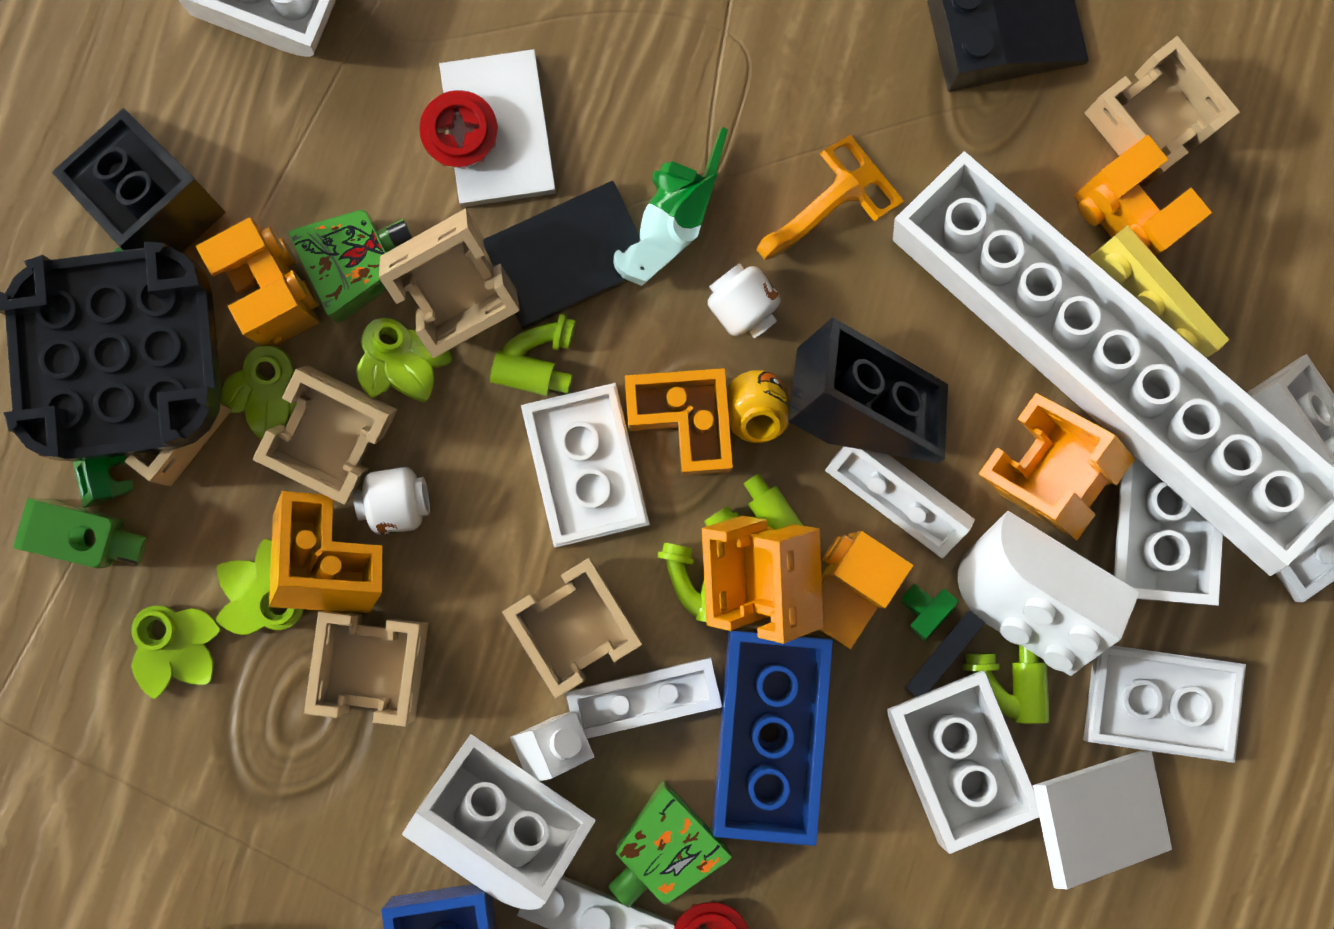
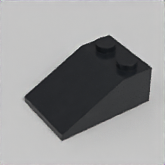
M1075 0L927 1L948 92L1083 65L1089 61Z
M124 108L52 171L53 175L122 250L145 248L144 242L165 243L167 246L182 253L226 213L196 179Z
M832 317L797 348L788 422L828 444L940 463L945 459L948 384Z

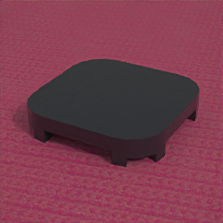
M144 242L145 248L53 260L40 255L25 260L26 267L14 276L5 293L0 292V313L5 315L12 400V411L3 412L8 431L15 433L25 447L39 454L38 456L72 462L177 449L193 444L211 429L220 411L221 382L213 294L207 275L195 261L187 255L167 246L165 243Z

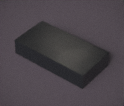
M968 610L904 689L914 697L928 693L985 622L971 610Z

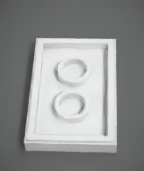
M535 50L439 63L443 93L453 90H464L479 95L492 108L498 124L496 146L485 156L483 162L474 163L465 169L454 167L460 206L463 208L556 194ZM456 112L457 120L454 121V128L449 130V134L454 136L455 141L461 148L463 147L462 142L465 141V133L472 132L474 128L466 127L459 112Z
M616 383L521 405L554 548L650 525Z
M1113 645L1093 659L1083 740L1092 743L1235 763L1246 664Z
M1137 751L1033 785L1054 888L1067 890L1172 850L1152 751Z

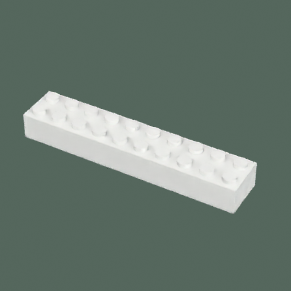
M965 151L895 218L893 241L1099 425L1115 434L1135 457L1269 576L1287 567L1334 519L1333 466Z

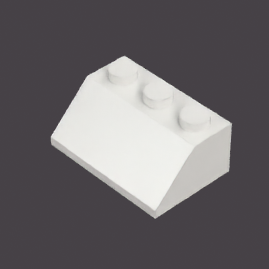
M1306 354L1246 393L1334 467V393ZM1334 519L1327 526L1333 524Z
M1134 456V462L1120 480L1114 576L1139 591L1137 599L1219 606L1223 534Z

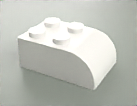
M178 0L193 17L279 50L305 57L314 55L336 0Z
M1007 511L964 553L958 568L960 593L966 605L987 625L999 631L1009 642L1023 646L1042 658L1051 668L1063 671L1069 676H1072L1121 640L1140 593L1010 511Z
M979 671L887 709L895 739L938 844L949 854L1039 818L1033 787L985 671Z
M470 734L419 806L402 835L495 899L516 908L535 910L541 908L547 902L596 820Z

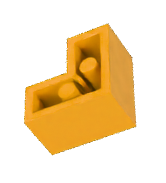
M725 368L625 375L629 431L678 428L681 476L731 472L733 465Z
M282 491L273 513L269 607L370 613L382 593V545L332 542L333 499L323 494Z
M863 531L849 533L848 536L845 534L842 537L837 536L822 558V561L827 563L828 566L822 574L823 628L819 629V631L848 649L852 648L877 608L887 607L913 567V564Z

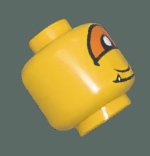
M751 370L738 375L730 382L727 387L729 427L734 435L749 443H764L774 440L784 433L789 425L790 404L787 390L782 380L775 374L764 370Z

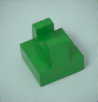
M126 455L73 462L83 508L103 505L107 501L134 490L132 480L118 482L113 480L109 474L110 467L120 466L125 463Z
M915 583L901 598V603L917 617L910 625V631L924 643L947 619L959 603V600L944 588L933 599Z

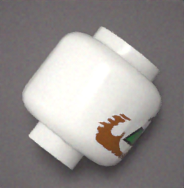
M739 263L709 286L713 293L708 299V306L730 335L741 336L749 331L752 337L756 338L777 322L772 313L779 307L781 302L780 295L758 267L749 266L744 269Z
M409 467L368 473L364 477L362 490L354 492V507L358 520H367L370 529L377 535L417 529L422 522L423 516L430 514L429 494L425 478L417 477Z

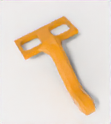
M849 135L820 153L836 173L834 183L792 221L764 237L756 250L764 260L772 259L782 254L814 229L834 209L845 202L858 201L875 222L900 206L904 200L855 139ZM841 147H846L858 160L861 167L855 171H848L835 156L834 151ZM871 184L877 185L890 200V205L884 209H879L865 193L864 188Z

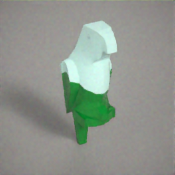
M721 127L703 177L696 170L674 161L662 164L660 171L652 173V181L657 188V193L644 211L640 229V241L631 245L625 253L617 250L614 254L613 263L622 278L642 286L698 237L718 174L717 168L728 129Z

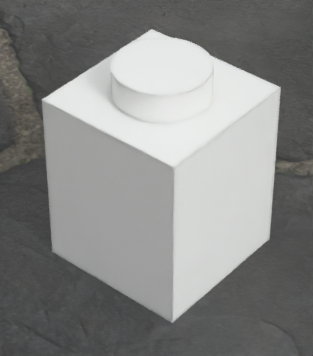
M575 710L551 717L510 737L523 770L539 781L552 779L594 758Z

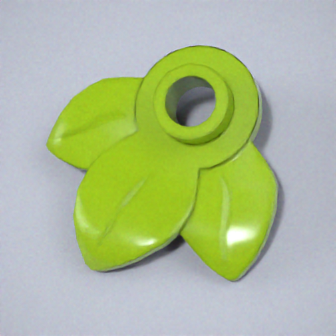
M378 318L371 321L363 331L361 344L365 354L357 365V377L361 387L370 398L380 396L391 385L412 399L427 402L433 389V368L449 364L452 357L448 350L432 358L416 334V329L407 330L402 323L392 318ZM383 334L392 337L395 340V344L388 345L383 343L379 335Z
M275 345L258 346L246 356L243 369L230 375L222 387L221 401L232 409L230 413L245 411L246 421L251 431L261 440L266 430L279 424L285 426L289 420V415H292L297 404L296 401L290 403L282 399L295 372L290 356L283 349ZM261 362H269L274 366L275 375L273 378H265L261 375L259 371Z
M262 540L256 552L255 562L235 560L221 563L216 567L220 586L231 601L219 612L216 621L234 634L249 635L263 627L272 630L288 629L294 626L303 615L304 609L287 608L284 614L279 615L274 611L273 607H269L272 540Z
M163 605L149 606L136 615L132 623L131 634L138 648L133 657L131 668L140 688L152 699L158 698L165 691L173 677L179 681L196 685H205L212 681L214 661L210 650L205 644L214 639L221 631L220 626L213 617L199 609L190 608L175 612L173 609ZM156 621H161L166 627V633L161 639L156 638L152 633V626Z

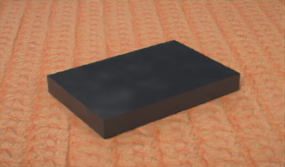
M612 180L483 239L493 267L501 264L517 290L520 311L515 313L521 328L524 330L629 282V280L622 278L621 274L615 269L613 263L614 254L617 250L625 253L631 245L640 241V236Z

